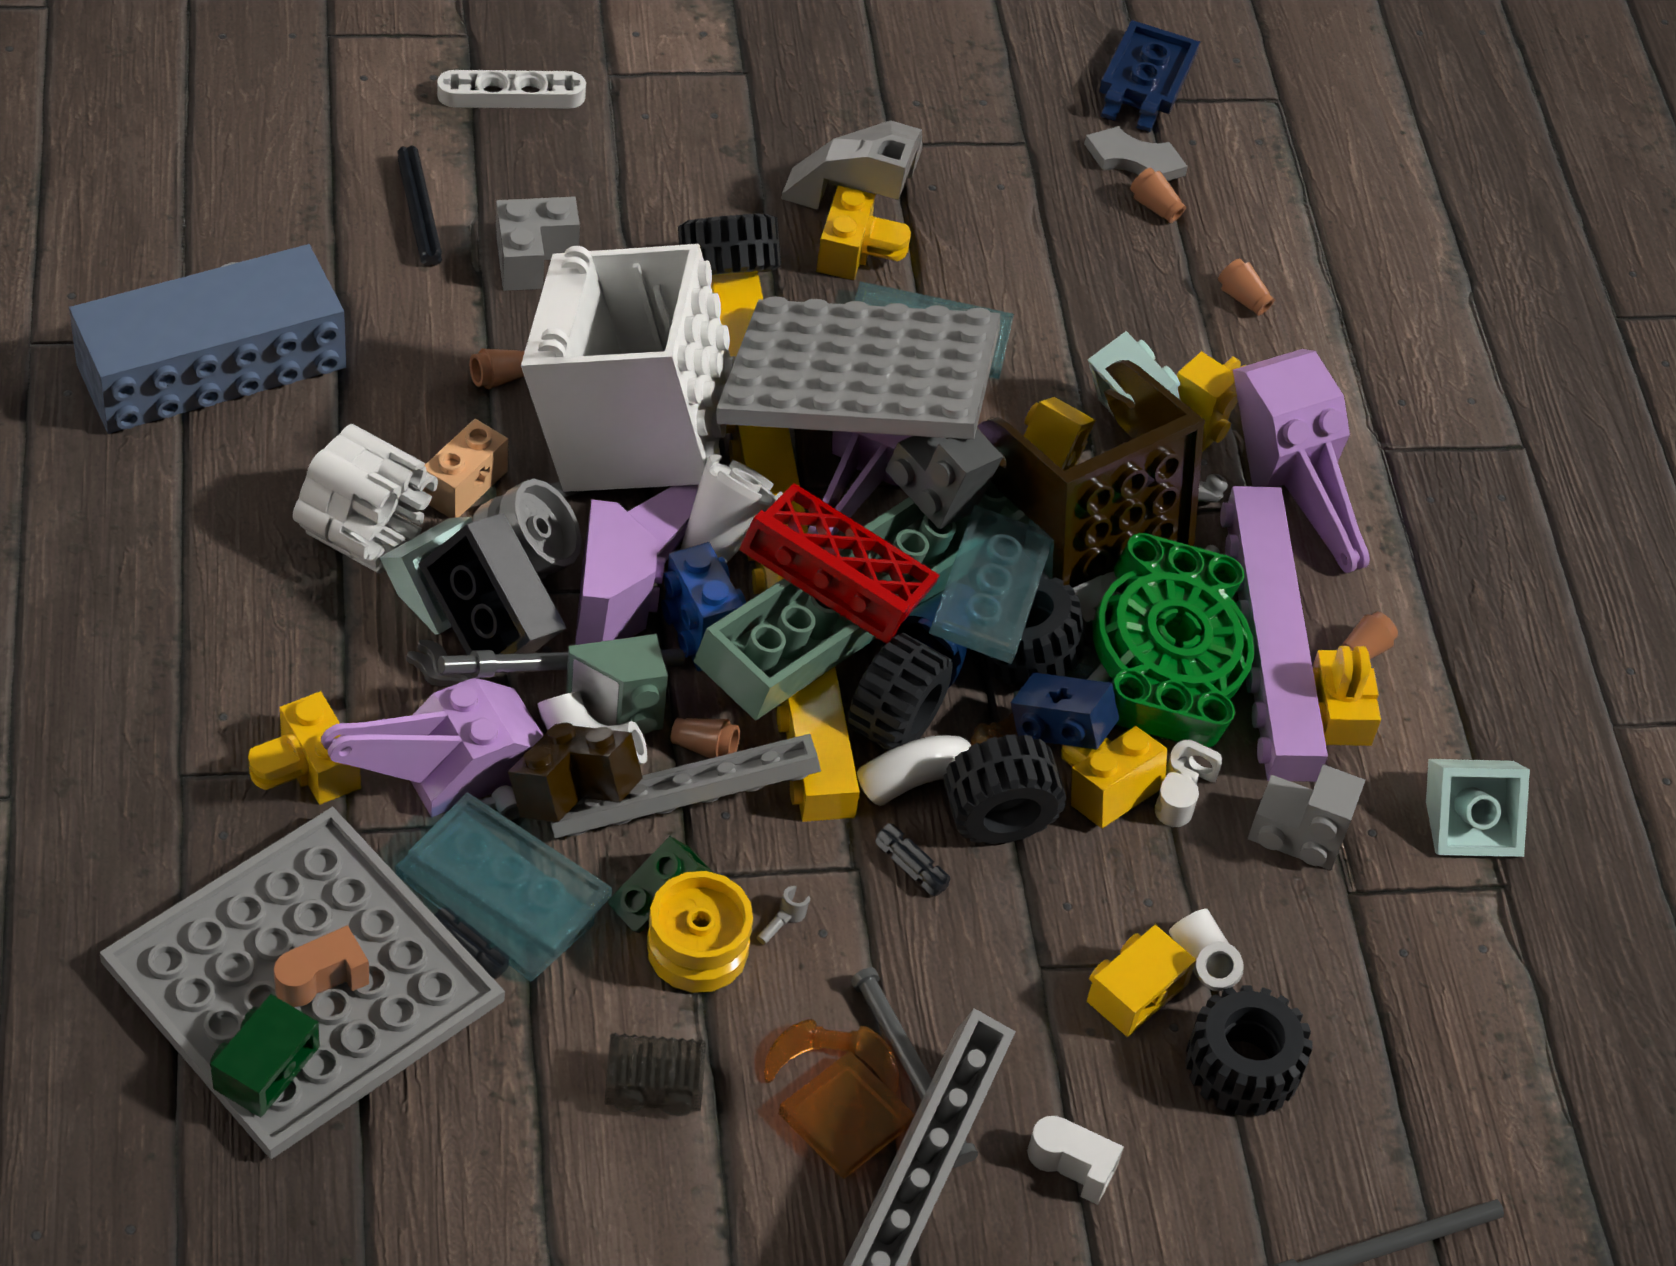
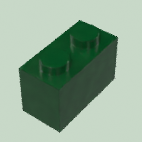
M270 994L260 1007L254 1006L247 1012L242 1020L240 1030L232 1040L221 1043L215 1050L210 1060L213 1089L262 1118L320 1048L319 1022Z

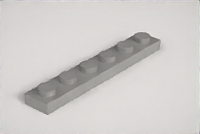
M806 734L643 775L641 781L620 803L581 798L559 822H551L555 838L567 835L578 836L588 830L610 824L622 825L634 818L654 813L665 814L678 807L698 802L709 803L722 796L742 791H757L766 785L786 780H801L809 774L821 772L820 764L811 735Z

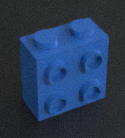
M710 542L669 553L668 571L663 574L666 594L665 599L661 601V610L666 623L674 625L678 633L680 649L684 651L685 657L690 656L692 661H694L706 629L744 605L746 600L743 592L739 588L735 589L732 585L725 559L722 556L717 557ZM694 663L697 671H702V669Z

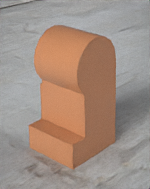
M348 925L294 948L277 959L274 966L277 998L293 1007H299L311 1002L317 993L326 991L344 982H347L351 991L369 984V961Z

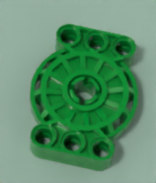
M1134 534L1129 538L1114 566L1117 580L1111 584L1096 608L1092 623L1093 643L1098 658L1113 679L1112 685L1119 714V720L1116 725L1130 729L1137 726L1148 734L1179 742L1192 740L1208 748L1212 747L1219 741L1234 718L1235 709L1230 699L1236 694L1251 671L1254 658L1253 635L1247 619L1232 600L1243 582L1245 576L1244 569L1237 560L1227 555L1150 534ZM1175 642L1180 646V648L1174 646Z

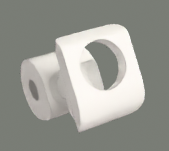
M1192 740L1180 741L1173 747L1167 764V775L1162 782L1160 795L1155 805V814L1159 821L1167 826L1181 827L1191 820L1199 796V790L1196 785L1198 778L1201 777L1209 782H1216L1222 764L1220 753ZM1192 756L1205 758L1211 763L1212 768L1199 765Z

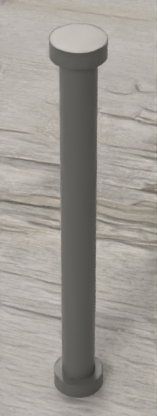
M873 967L865 968L852 977L851 983L855 991L862 992L918 1095L923 1100L932 1079L878 984L880 976L876 969ZM964 1141L953 1165L954 1168L972 1162L977 1158L978 1151L973 1143Z

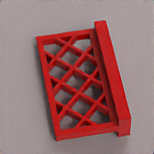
M795 483L765 512L761 510L753 518L739 548L741 552L886 644L895 636L901 623L932 589L940 576ZM791 502L798 503L807 509L809 513L795 512ZM801 525L815 526L818 534L804 533ZM828 527L837 528L845 533L846 536L832 535ZM838 548L852 549L855 557H841ZM865 550L877 553L882 559L868 558ZM875 572L889 573L892 581L878 580ZM902 573L910 574L922 583L905 582Z

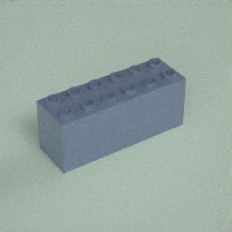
M310 244L69 307L76 364L108 434L346 368L344 310Z

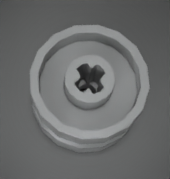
M537 479L524 481L509 489L506 494L482 504L473 515L472 522L504 513L540 580L573 564L580 554L582 538L574 512L561 493L547 482Z

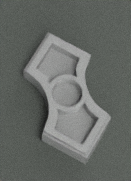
M1119 126L1086 135L1084 145L1103 170L1120 169L1139 175L1145 169L1151 167L1155 172L1161 171L1167 181L1186 175L1188 166L1170 142L1148 143L1140 141L1126 134Z

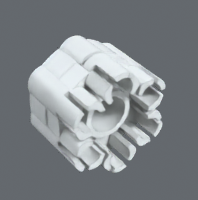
M350 424L324 449L319 451L311 461L299 499L293 510V520L299 523L308 535L380 574L385 571V568L379 557L408 542L407 540L415 538L422 529L397 514L421 525L424 520V513L419 510H424L432 499V496L424 492L423 489L427 488L431 491H436L438 479L426 471L424 462L358 426Z

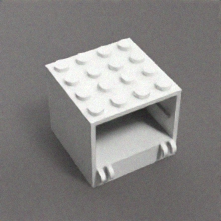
M699 244L588 251L581 246H571L566 249L565 253L552 255L521 368L563 492L699 485L705 463L710 455H720L718 444L719 439L725 437L726 424H717L716 408L736 357H730L729 330L727 325H722L720 321V297L718 293L712 292L711 265L708 260L704 261Z

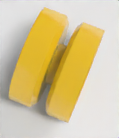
M709 871L685 872L669 879L656 892L650 907L647 950L649 962L661 979L674 988L697 993L713 992L731 984L744 969L749 954L750 935L753 925L751 902L743 889L726 876Z

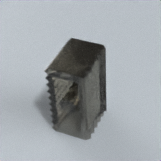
M611 1034L604 1105H614L616 1109L623 1112H637L643 1107L658 1108L673 1116H684L691 1111L701 1112L706 1042L702 1039L695 1041L694 1039L685 1040L684 1038L677 1040L674 1037L667 1039L664 1036L660 1038L651 1036L648 1038L645 1035L638 1037L635 1034L631 1036L627 1034Z

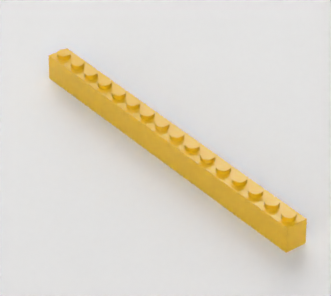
M758 272L712 275V292L718 293L721 302L720 321L722 325H727L729 330L730 357L737 356L758 300H763ZM726 424V433H732L733 440L729 441L730 462L732 459L738 461L770 480L774 484L770 492L775 496L780 491L784 493L793 483L800 486L789 428ZM794 501L791 502L795 512H805L804 507ZM801 525L803 532L808 533V526ZM747 555L748 561H755L756 569L752 571L754 594H761L784 579ZM834 667L777 707L779 732H786L787 739L810 734L820 764L821 772L809 774L801 780H790L791 802L793 805L799 804L802 822L855 818L860 791L836 669Z

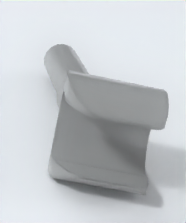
M508 785L497 788L493 792L492 797L456 804L458 815L497 809L500 818L504 821L520 817L513 788Z
M787 887L782 896L779 912L757 936V940L765 945L787 922L796 923L802 921L806 916L810 896L802 903H795L792 900L797 887Z

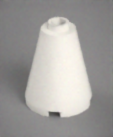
M715 454L710 455L705 463L680 550L710 542L717 557L722 556L727 563L738 552L753 518L761 510L765 512L783 493L780 491L775 496L770 492L774 484L766 477L733 459L729 466L718 463L722 456Z

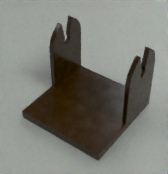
M1129 360L1114 362L1105 370L1126 394L1131 395L1133 400L1112 389L1104 391V394L1118 424L1133 439L1065 471L1011 424L1000 417L989 418L977 425L989 442L1004 455L991 482L1006 498L1054 540L1052 579L1056 577L1063 580V585H1070L1072 588L1096 577L1114 572V566L1129 538L1134 534L1145 533L1194 546L1205 420L1140 366Z

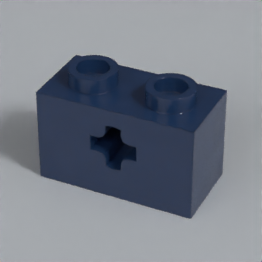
M1033 673L1011 701L1018 737L1028 735L1032 736L1033 739H1040L1047 743L1097 750L1119 720L1113 685L1109 682Z

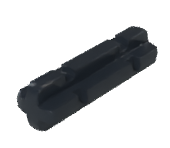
M888 823L878 831L875 840L876 844L885 853L890 854L892 852L891 858L915 881L922 880L921 886L930 895L938 896L946 890L951 879L950 875L938 865L933 867L934 861L910 838H905L904 840L902 837L905 834L895 824Z
M442 907L434 914L493 979L499 978L508 969L509 956L496 946L491 948L492 942L466 921L458 922L460 917L451 909Z

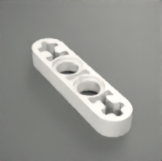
M450 70L438 77L437 96L443 105L454 108L570 109L582 105L585 101L586 81L582 75L571 71ZM487 86H497L502 90L499 92H487L484 88ZM533 86L539 88L540 91L529 93L523 91L522 88Z

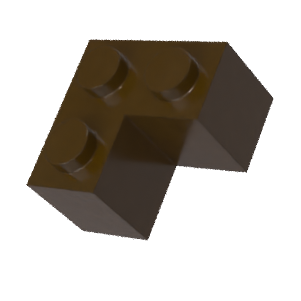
M559 723L549 728L547 733L508 771L520 818L559 822L581 798L620 803L643 778L632 732L611 730L608 727L590 728L574 726L571 723Z

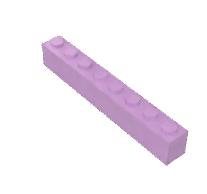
M1233 486L1228 503H1222L1220 520L1221 526L1228 529L1225 545L1226 555L1234 558L1241 564L1245 575L1243 582L1236 591L1239 599L1236 605L1247 619L1253 635L1254 658L1251 671L1246 677V687L1248 693L1254 694L1255 702L1252 706V725L1254 728H1259L1260 732L1257 744L1258 762L1265 764L1267 781H1269L1272 774L1288 781L1316 782L1322 765L1326 763L1328 754L1282 488Z

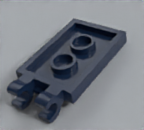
M1131 20L1101 80L1099 92L1106 94L1104 100L1106 104L1101 117L1115 121L1122 103L1140 109L1141 116L1136 128L1151 132L1158 111L1170 114L1196 58L1200 41Z

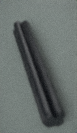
M413 145L409 147L402 146L397 151V159L420 261L425 266L431 264L437 266L442 261V250L419 151Z

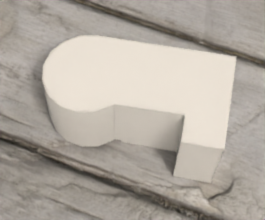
M1046 1116L1035 1124L1027 1152L1031 1163L1038 1169L1046 1172L1058 1171L1060 1174L1084 1185L1080 1197L1098 1205L1117 1169L1124 1146L1064 1118Z

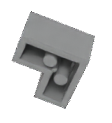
M576 197L496 200V240L503 291L543 289L544 260H551L553 254L565 253L566 249L571 246H579L580 222Z
M1323 764L1315 787L1312 790L1271 774L1255 815L1248 840L1259 843L1267 849L1278 850L1302 859L1307 864L1320 866L1332 871L1365 779Z

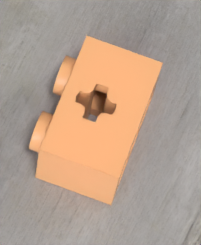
M477 419L471 421L424 465L426 471L438 479L436 491H431L427 488L423 489L424 492L432 496L429 505L449 518L460 517L508 471V438Z

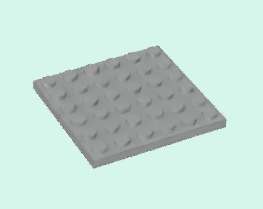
M768 297L764 300H758L716 408L717 424L974 439L999 335L1000 313H992L984 308H972L967 311L949 310L944 306H930L926 309L909 308L907 305L900 303L886 306H868V304L861 301L831 304L822 299L795 302L787 301L783 297Z
M333 806L99 952L101 963L270 1160L504 1002L505 991ZM348 925L369 961V984L351 991L347 982H344L326 991L317 993L308 1004L294 1007L319 1022L320 1048L262 1118L213 1089L210 1067L212 1055L221 1043L225 1041L230 1042L238 1033L243 1018L252 1007H260L270 994L277 997L274 981V966L277 959L294 948Z

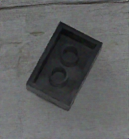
M504 513L466 524L418 564L467 655L476 650H492L494 654L534 653L567 628Z

